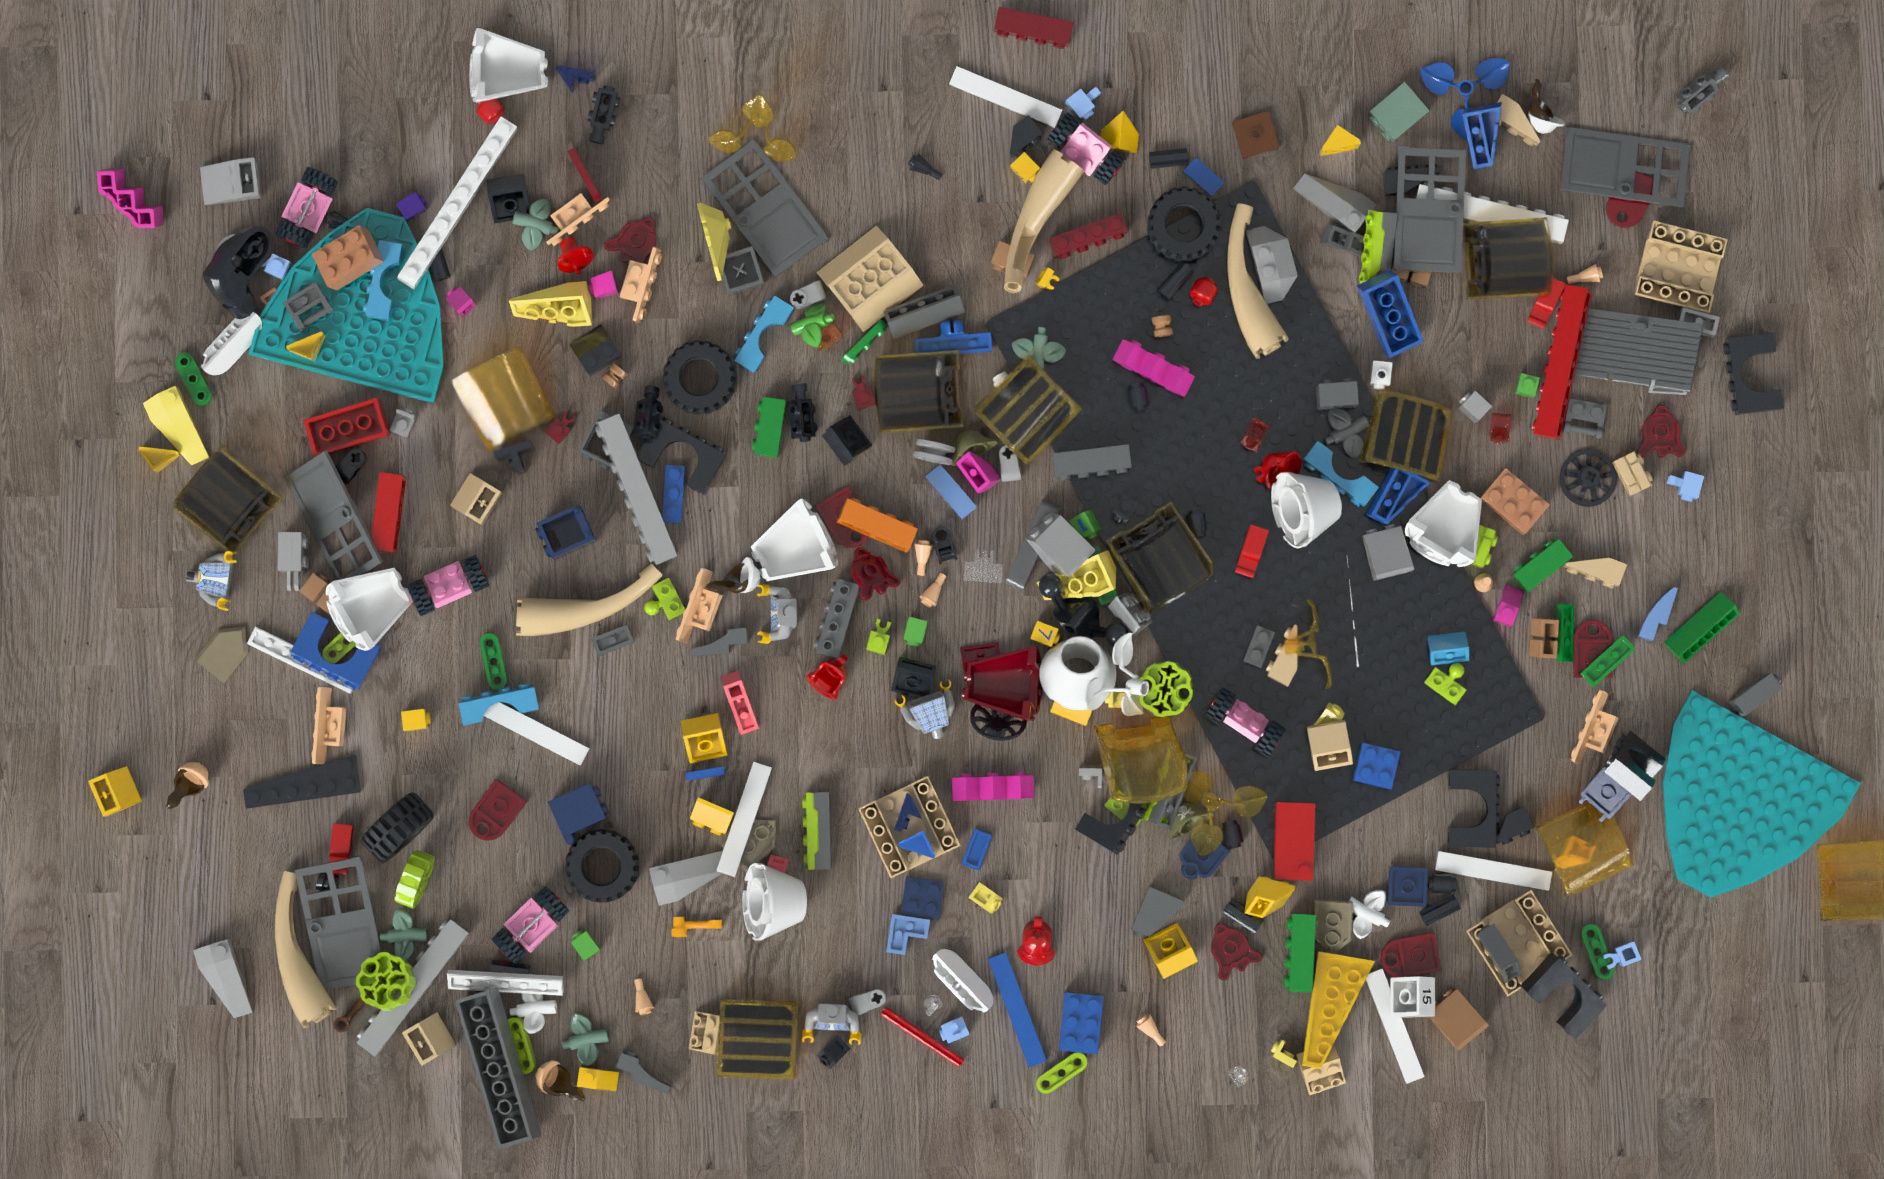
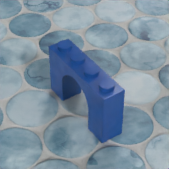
M311 612L290 651L291 657H293L292 660L299 664L304 662L310 665L309 668L317 673H320V671L326 673L327 677L337 682V680L344 682V686L351 690L355 688L360 690L381 651V646L376 644L367 651L358 648L354 656L343 664L329 663L322 658L318 650L319 643L329 626V620Z

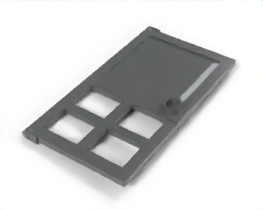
M1566 126L1560 190L1684 207L1691 144ZM1638 145L1657 147L1655 168L1636 165ZM1663 148L1681 150L1679 171L1661 169ZM1635 172L1654 174L1652 195L1633 193ZM1660 175L1678 178L1676 199L1658 196Z
M755 138L751 139L746 143V146L701 177L702 181L750 245L753 246V249L774 277L830 239ZM754 150L765 165L746 178L735 163ZM731 167L741 182L722 195L711 180ZM769 169L779 185L763 197H760L750 182ZM746 187L756 202L737 215L726 200Z
M1398 146L1397 222L1393 271L1461 273L1466 150ZM1405 156L1429 157L1428 175L1405 174ZM1435 157L1459 158L1458 176L1434 175ZM1404 180L1428 181V198H1404ZM1434 181L1457 182V200L1433 199Z
M327 450L284 476L336 580L363 575L383 562L360 517L358 508L351 499ZM354 520L361 537L349 543L341 527ZM336 531L344 548L332 555L324 538ZM365 542L373 559L361 566L353 549ZM347 553L355 570L343 577L335 560Z
M359 855L351 859L295 869L317 977L325 990L356 984V976L361 971V964L367 958L377 956L381 952L362 862L363 859ZM356 866L360 884L336 888L333 870ZM327 872L330 890L307 894L303 876ZM361 890L365 908L342 913L338 895ZM332 896L335 914L312 918L309 900ZM376 964L371 967V973L376 970Z

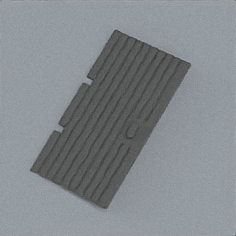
M1588 308L1574 376L1608 380L1609 374H1613V381L1650 386L1651 380H1655V387L1691 392L1704 325Z

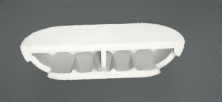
M252 312L250 316L244 319L235 318L205 350L203 354L205 356L204 362L201 365L202 369L210 375H219L226 372L251 346L254 331L259 325V331L261 330L262 321L260 317Z
M941 949L933 956L935 974L968 1009L986 1012L992 1007L993 995L989 987L955 952Z

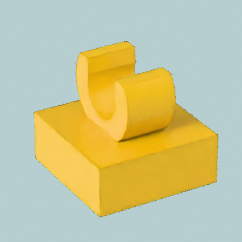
M1044 267L1034 284L1040 288L1046 287L1053 290L1054 287L1049 282L1051 279L1059 281V278L1053 275L1054 271L1052 269Z

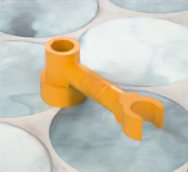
M673 917L671 937H687V929L692 928L721 929L722 920L685 921V917Z

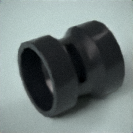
M320 873L316 883V890H330L327 873ZM334 875L336 888H338L340 876Z

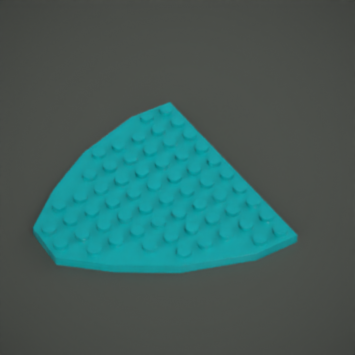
M366 208L328 233L291 267L259 316L262 321V328L259 331V325L255 329L248 355L435 403L444 369L441 307L429 269L415 290L398 280L399 273L418 245L405 218ZM358 225L369 229L376 244H379V240L402 244L404 249L401 265L389 269L382 279L383 293L394 302L390 321L368 318L366 312H363L364 302L368 301L369 293H367L368 282H372L373 277L370 271L339 290H334L327 287L312 253ZM316 282L334 312L321 317L301 332L283 302ZM319 303L300 315L301 321L323 308V304ZM321 331L325 335L315 362L287 350V345Z
M1691 690L1672 726L1662 782L1665 832L1676 879L1708 897H1714L1758 881L1798 859L1845 814L1861 783Z

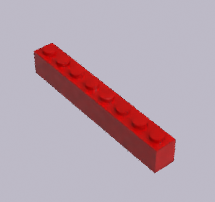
M1565 285V289L1562 290L1560 295L1562 303L1561 308H1558L1556 314L1558 319L1557 327H1554L1552 332L1554 340L1553 345H1550L1548 356H1550L1549 364H1546L1544 369L1546 378L1545 382L1541 384V401H1538L1536 407L1538 415L1532 425L1533 434L1538 437L1560 440L1592 294V291L1588 288Z

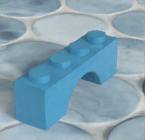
M379 240V244L376 245L384 262L370 270V274L373 277L372 282H368L367 293H369L368 301L364 302L363 312H366L368 318L390 321L394 302L383 293L382 279L389 269L401 265L404 246L399 243Z
M776 296L773 299L769 298L763 307L766 309L763 315L759 314L754 321V325H756L752 332L748 331L744 338L746 343L742 348L739 347L734 354L736 358L735 363L753 374L757 372L764 360V356L759 349L761 334L770 326H785L794 311L793 306Z
M1317 441L1302 460L1305 462L1304 466L1312 472L1316 470L1320 473L1319 477L1321 479L1331 481L1340 494L1344 495L1346 493L1351 497L1350 501L1358 507L1360 505L1364 507L1379 487L1365 476L1356 480H1346L1338 476L1332 467L1333 452Z
M528 682L518 684L517 688L502 687L499 688V692L491 693V691H484L480 693V696L465 695L461 697V700H457L463 726L482 722L486 710L491 705L499 702L513 705L519 713L539 710L533 684L529 685Z

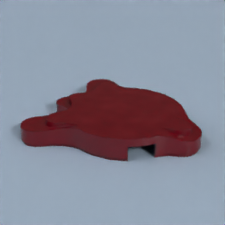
M646 218L641 221L627 223L620 230L616 238L604 243V248L607 251L620 250L622 252L620 261L623 263H629L631 260L645 264V260L651 254L652 248L656 246L655 221L652 218Z
M1657 406L1643 423V441L1637 450V454H1640L1641 457L1647 456L1652 450H1656L1660 458L1670 453L1677 457L1685 455L1686 451L1680 443L1681 432L1679 422L1669 413L1666 406Z
M858 547L853 553L854 559L851 565V574L860 587V597L862 600H870L873 590L882 595L888 587L897 588L900 585V579L888 570L886 563L880 556L875 557L863 547Z
M1217 924L1215 926L1214 937L1211 942V953L1219 965L1218 977L1220 980H1227L1233 967L1243 972L1249 962L1258 963L1261 961L1262 955L1250 947L1248 939L1241 931L1228 928L1224 924Z

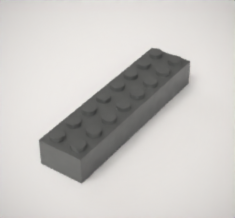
M498 987L455 1000L498 1149L542 1136Z

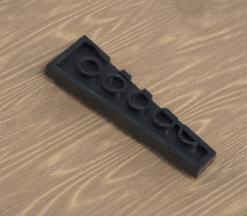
M356 755L243 789L245 807L248 809L361 793Z

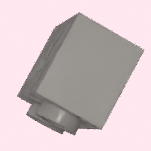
M1474 391L1472 394L1468 392L1459 401L1461 406L1458 409L1471 421L1477 423L1492 406Z

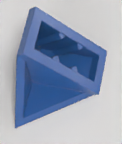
M924 831L898 843L900 848L933 859L935 858V853Z

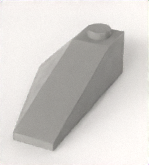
M1304 174L1293 188L1349 232L1356 233L1366 220L1368 210H1373L1376 207L1373 201L1360 192L1308 174Z
M723 851L649 868L659 906L679 901L722 874L717 872V868Z
M231 939L193 950L199 970L233 1018L253 1013Z

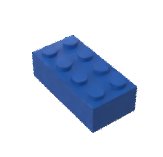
M1390 269L1356 286L1382 352L1391 358L1424 342L1396 273Z

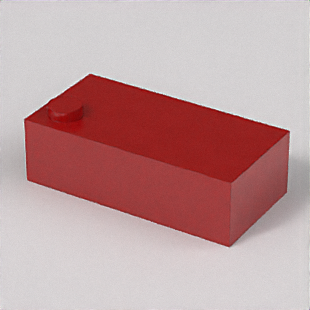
M378 398L303 420L314 457L326 450L331 455L391 436L381 400Z
M382 472L379 474L372 534H369L378 552L397 554L407 479L403 475Z
M1275 802L1273 880L1313 881L1314 803Z

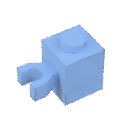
M1097 87L1088 94H1085L1080 89L1069 97L1065 103L1079 121L1083 118L1087 120L1094 114L1095 106L1091 101L1097 98L1101 92Z
M272 254L261 267H266L264 271L267 274L283 280L289 272L292 263Z
M1685 471L1681 478L1672 475L1668 476L1666 484L1678 486L1677 495L1682 496V500L1692 502L1693 499L1699 498L1704 476Z
M1634 941L1614 947V954L1607 953L1603 955L1604 959L1611 957L1613 960L1611 964L1606 965L1608 969L1613 968L1618 962L1620 966H1626L1641 960Z
M962 1016L942 1024V1029L939 1030L942 1040H947L948 1043L970 1035Z

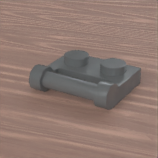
M316 282L283 302L301 332L321 317L334 312ZM319 303L323 304V308L301 321L300 315Z
M1569 398L1563 432L1581 433L1601 439L1607 405ZM1571 419L1596 423L1597 427L1595 429L1571 424Z

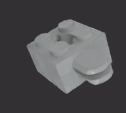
M278 532V571L287 573V591H292L293 573L295 591H300V573H306V569L309 568V557H306V549H309V538L302 532Z

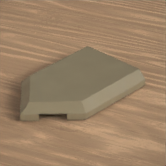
M246 626L218 629L194 660L225 683L248 655Z
M754 820L739 864L746 873L753 863H759L775 848L776 820ZM726 841L721 845L723 849L725 847Z
M1315 899V940L1320 943L1327 953L1336 954L1352 940L1353 902Z

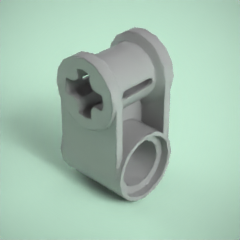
M819 280L793 291L789 301L790 305L795 309H802L826 300L827 295ZM796 295H798L799 298L803 297L801 304H799L797 301H793L795 300Z
M1005 445L999 451L1002 482L1021 480L1016 449L1011 445ZM1005 448H1009V451H1013V455L1010 456V459H1007L1006 456L1002 455V452H1005L1006 450Z
M875 989L850 997L848 1000L852 1011L857 1013V1015H861L883 1005L886 1002V994L883 990ZM874 993L882 995L880 1003L872 1000L875 996Z

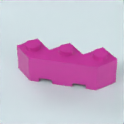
M106 168L97 171L98 191L103 196H107L113 202L112 204L132 221L131 223L135 227L156 228L164 225L163 206H145L143 187H125L124 168Z
M1122 340L1112 360L1130 371L1133 370L1151 382L1158 383L1164 386L1165 389L1185 397L1195 376L1189 373V368L1181 364L1177 367L1168 363L1164 355L1158 352L1152 354L1141 348L1142 344L1135 340L1130 342Z
M1014 772V776H998V773H987V777H971V773L960 774V778H952L953 801L1034 798V775H1026V772Z

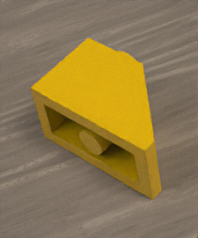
M581 1066L577 1087L617 1091L619 1072Z

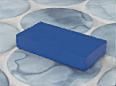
M1197 158L1183 171L1185 175L1211 197L1224 184L1222 179Z
M718 767L686 773V779L689 781L725 775V768Z
M974 828L961 864L979 871L992 834Z

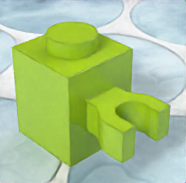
M877 619V631H871L866 650L885 655L890 638L885 633L889 630L891 622H887V626L881 628L879 626L881 620Z

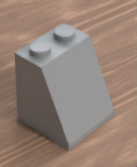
M1050 513L1043 518V522L1038 527L1030 531L1026 541L1052 572L1070 577L1096 550L1061 515Z
M1396 524L1384 526L1385 530L1379 532L1377 528L1366 531L1367 535L1362 536L1373 581L1414 570L1401 526L1396 527Z

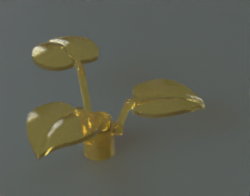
M761 93L743 105L742 112L750 120L738 136L735 137V134L730 130H719L710 135L708 139L710 144L724 153H735L741 146L738 140L742 138L752 123L757 127L765 125L766 142L768 144L764 146L763 150L769 158L779 162H787L798 157L795 148L789 141L782 138L770 140L769 123L773 120L774 113Z
M1309 599L1306 601L1312 608L1313 626H1310L1309 631L1294 636L1293 639L1284 640L1285 654H1297V656L1321 659L1328 674L1325 689H1329L1332 685L1331 667L1327 655H1317L1315 631L1316 633L1319 632V619L1316 606ZM1309 635L1307 642H1303L1301 638ZM1305 645H1309L1313 654L1301 651L1305 650Z
M1192 771L1183 796L1187 801L1194 804L1202 799L1203 805L1208 809L1209 825L1207 823H1199L1191 832V842L1197 854L1203 856L1212 853L1220 846L1223 840L1222 829L1218 826H1213L1212 811L1217 810L1220 803L1236 806L1237 812L1243 817H1253L1262 809L1267 799V794L1259 788L1244 786L1234 792L1233 797L1236 802H1230L1222 798L1218 799L1214 793L1210 792L1212 789L1210 777L1203 772Z

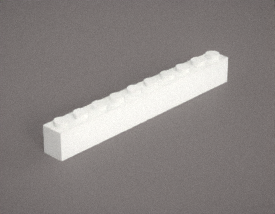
M503 117L499 118L399 273V281L415 290L437 253L517 132V126Z

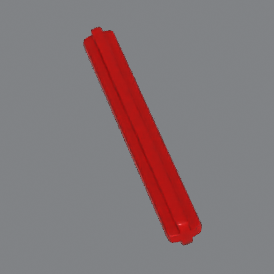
M885 1007L881 1012L882 1017L957 1067H960L964 1062L963 1057L888 1007Z

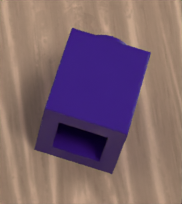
M416 192L396 203L407 222L427 211L425 208L427 202L422 194L418 196Z

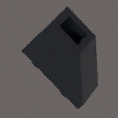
M1029 115L1013 126L1009 155L1011 158L1015 156L1018 158L1022 153L1026 152L1025 148L1030 144L1033 147L1041 141L1042 132Z
M1525 807L1518 808L1504 815L1498 831V843L1502 842V845L1512 842V837L1519 835L1521 838L1531 833L1530 829L1534 827Z

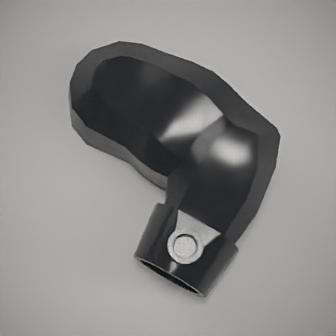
M247 226L221 244L202 275L212 295L236 319H244L250 316L256 309L257 301L247 286V282L252 279L258 269L271 257L274 250L273 236L268 229L262 226Z

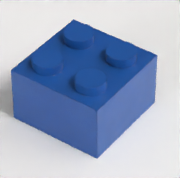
M1361 743L1352 781L1389 790L1392 789L1400 751Z

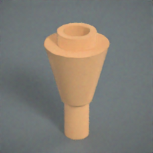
M1595 264L1579 272V274L1568 276L1567 280L1568 284L1579 281L1600 282L1603 274L1601 267H1597Z
M918 540V543H914L918 562L917 575L925 576L926 563L933 545L930 544L929 540Z
M940 573L936 581L920 595L921 603L927 607L937 605L941 586L947 577L946 575Z
M1482 573L1475 578L1474 584L1478 591L1488 592L1492 589L1494 582L1489 574Z
M642 979L634 980L637 990L635 1012H639L640 1015H646L651 1013V1009H654V1006L644 990Z
M1151 1014L1141 1015L1136 1020V1027L1153 1038L1159 1046L1165 1044L1166 1041L1158 1033L1159 1031Z

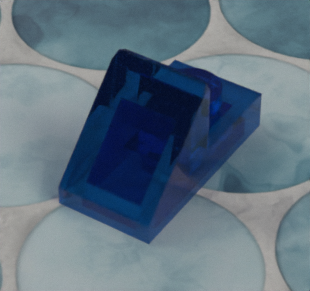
M556 66L558 74L571 93H573L575 79H578V83L589 84V82H594L595 80L594 72Z
M906 793L894 829L902 832L903 829L907 830L910 821L907 818L908 814L922 819L911 795Z

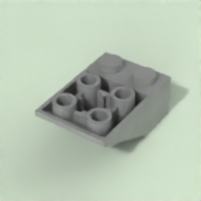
M254 157L200 167L204 205L262 198L258 163Z
M1129 591L1115 597L1108 608L1120 624L1127 628L1128 633H1133V637L1153 621L1150 619L1152 616L1149 611L1140 606L1139 598Z

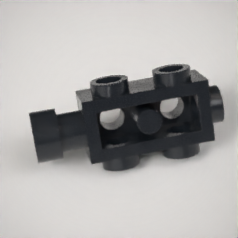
M604 85L603 89L599 88L598 92L594 91L592 103H595L594 110L589 111L587 121H590V126L593 127V132L590 133L589 137L590 142L603 145L605 130L610 131V127L615 125L616 116L613 114L615 108H619L621 97H618V92H615L613 87ZM609 98L610 103L604 104V99ZM605 117L606 121L604 123H600L599 118Z
M807 383L792 385V393L795 395V400L787 401L791 438L800 439V442L811 441L812 437H816L818 430L813 415L816 410L815 405L812 403V399L806 398V392L808 391Z
M646 386L644 388L645 399L637 401L633 435L645 443L652 442V438L658 437V431L661 430L659 419L660 414L663 412V406L657 400L660 389L656 386Z

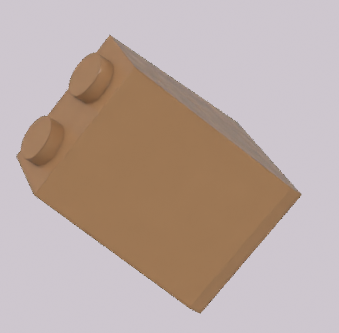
M1450 988L1442 995L1443 999L1441 1001H1435V1016L1429 1018L1455 1049L1460 1050L1489 1025L1458 989L1452 990Z

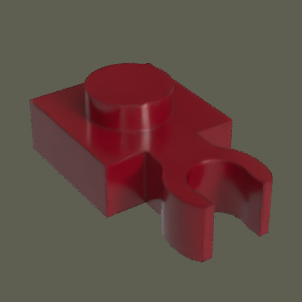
M861 375L862 382L859 384L855 382L854 377L852 378L854 386L857 387L856 391H852L857 411L876 405L871 387H864L865 378L863 375Z
M569 410L564 412L561 421L556 417L544 431L558 444L571 431L567 426L576 420V416L571 420L567 419L566 416L570 412Z

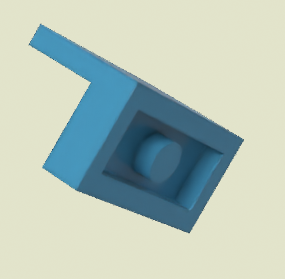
M1465 632L1427 637L1431 666L1469 661V645Z

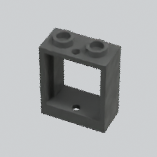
M599 410L579 452L582 453V458L590 462L594 459L599 462L598 466L609 470L611 468L610 461L587 450L596 433V422L611 416ZM623 422L630 439L634 427Z
M1764 674L1728 702L1740 717L1746 716L1783 689L1780 685L1782 681L1776 674Z

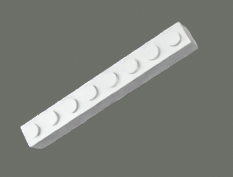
M1423 182V185L1419 184L1415 199L1428 198V183ZM1442 187V189L1434 188L1433 199L1457 200V193L1448 187ZM1464 192L1463 221L1557 244L1564 242L1569 221L1564 219L1565 216L1560 214L1550 216L1546 215V211L1535 209V211H1530L1523 205L1513 207L1509 206V203L1506 201L1498 200L1496 203L1490 201L1488 197L1479 196V198L1471 197V193Z

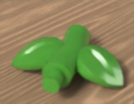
M824 302L816 303L807 308L805 318L791 323V330L794 335L802 333L803 340L807 344L819 347L822 339L821 327L829 326L830 322L835 320L833 314L828 315L824 313L826 310Z

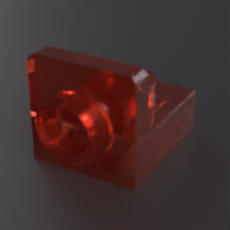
M1253 417L1240 444L1249 450L1257 452L1270 425Z

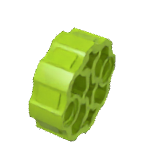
M1169 660L1160 663L1156 662L1147 667L1142 677L1139 678V680L1148 679L1152 682L1151 689L1145 696H1140L1139 701L1144 708H1147L1155 716L1177 715L1186 709L1194 697L1193 677L1178 662ZM1172 665V669L1177 672L1168 675V671L1163 668H1168ZM1158 671H1160V673L1163 675L1162 683H1160L1161 675L1158 673ZM1180 675V677L1175 680L1174 685H1172L1174 677ZM1167 683L1171 691H1168L1164 697L1165 693L1161 687ZM1182 688H1186L1189 690L1188 698H1182L1180 696V690ZM1158 692H1160L1158 701L1152 703V700L1156 699ZM1170 695H1172L1170 702L1173 704V707H1172V705L1168 702ZM1164 703L1163 706L1169 710H1163L1161 713L1160 709L1155 706Z
M414 850L399 881L395 902L412 909L416 908L432 874L435 856Z
M380 952L377 956L367 958L361 964V971L356 976V986L361 993V999L366 1004L375 1006L383 1011H393L396 1007L405 1005L411 999V992L416 987V977L412 973V966L405 959L389 952ZM397 963L400 964L399 966H400L402 972L399 971V968H398V966H397ZM376 964V970L371 973V967ZM401 990L400 998L396 999V993Z

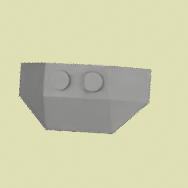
M1265 226L1246 230L1248 244L1264 300L1267 304L1283 300L1298 276L1288 238Z

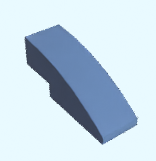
M941 465L925 476L961 520L977 508Z
M1671 588L1656 601L1646 614L1636 637L1651 642L1654 640L1658 624L1667 625L1678 588Z

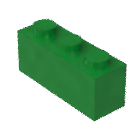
M763 397V400L758 402L757 412L760 413V420L755 422L754 431L758 433L757 439H753L752 450H755V455L778 458L786 400Z
M1551 539L1544 545L1546 549L1541 553L1537 550L1529 557L1530 561L1524 565L1522 562L1514 568L1515 573L1512 576L1525 593L1531 591L1573 557L1560 539L1556 541Z

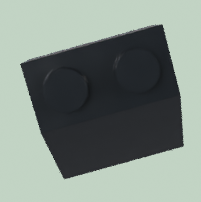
M524 173L486 180L494 224L513 221L516 211L529 214L530 202Z
M602 324L570 344V347L590 377L622 357Z

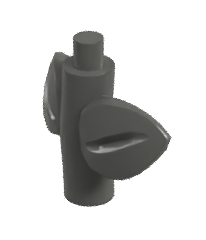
M1331 409L1328 413L1330 425L1335 430L1329 432L1330 436L1324 438L1325 443L1329 445L1333 442L1335 444L1342 442L1344 451L1351 458H1357L1363 448V440L1359 433L1369 427L1366 417L1362 415L1352 421L1349 413L1345 410Z

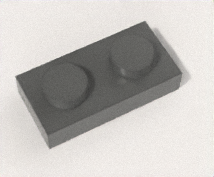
M628 625L591 638L598 657L634 643Z
M1257 625L1243 662L1261 668L1275 632Z

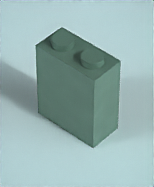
M1404 82L1368 114L1370 115L1369 120L1375 127L1378 125L1381 128L1383 137L1387 141L1395 142L1427 115L1429 109Z

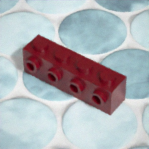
M999 7L994 32L1000 37L1008 38L1011 35L1016 36V39L1019 41L1030 39L1035 40L1034 43L1039 45L1049 43L1053 44L1055 48L1064 49L1069 47L1074 22Z
M1122 213L1051 237L1049 238V244L1054 258L1062 260L1070 257V253L1076 251L1078 253L1089 250L1088 247L1096 245V247L1102 246L1107 243V240L1114 239L1115 241L1122 239L1128 230Z

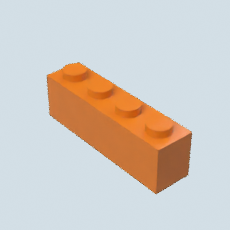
M855 498L847 499L844 502L836 523L903 552L910 550L918 530L914 527L913 523L908 521L901 522L896 519V516L886 513V515L880 513L879 509L869 505L866 507L861 504L860 500Z

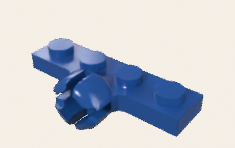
M953 319L954 330L950 331V321H942L940 324L941 334L939 336L914 338L916 358L992 351L991 332L967 334L963 330V322L959 319Z

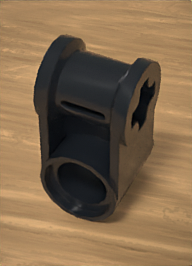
M353 449L335 466L345 485L350 483L358 471L365 465L367 455L362 450ZM355 454H356V455H360V456H359V458L361 459L360 462H357V461L354 462L355 457H353V456H354Z
M945 527L936 528L932 536L939 565L943 561L958 560L948 529ZM938 530L946 532L947 537L945 540L939 541L936 538Z

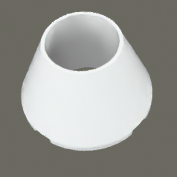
M1291 472L1280 473L1276 476L1277 482L1272 485L1271 491L1272 510L1278 528L1282 527L1285 533L1283 538L1287 543L1295 548L1305 547L1340 518L1342 506L1338 490L1331 481Z
M1079 636L1062 641L1049 649L1042 659L1039 677L1044 692L1051 700L1053 699L1067 709L1086 710L1085 691L1088 683L1093 679H1099L1102 682V688H1114L1116 668L1113 659L1104 648L1090 638ZM1072 658H1083L1092 663L1095 668L1087 673H1076L1069 670L1064 665V662ZM1111 691L1103 692V702L1109 696Z
M753 863L745 876V881H748L747 890H743V915L748 933H752L754 936L752 939L763 940L803 921L807 908V895L801 880L762 863Z

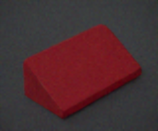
M998 642L960 647L964 671L967 670L968 663L1000 655Z

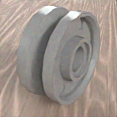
M916 439L915 444L922 447L923 451H914L913 457L933 463L952 465L953 460L945 457V454L955 453V447L934 441Z

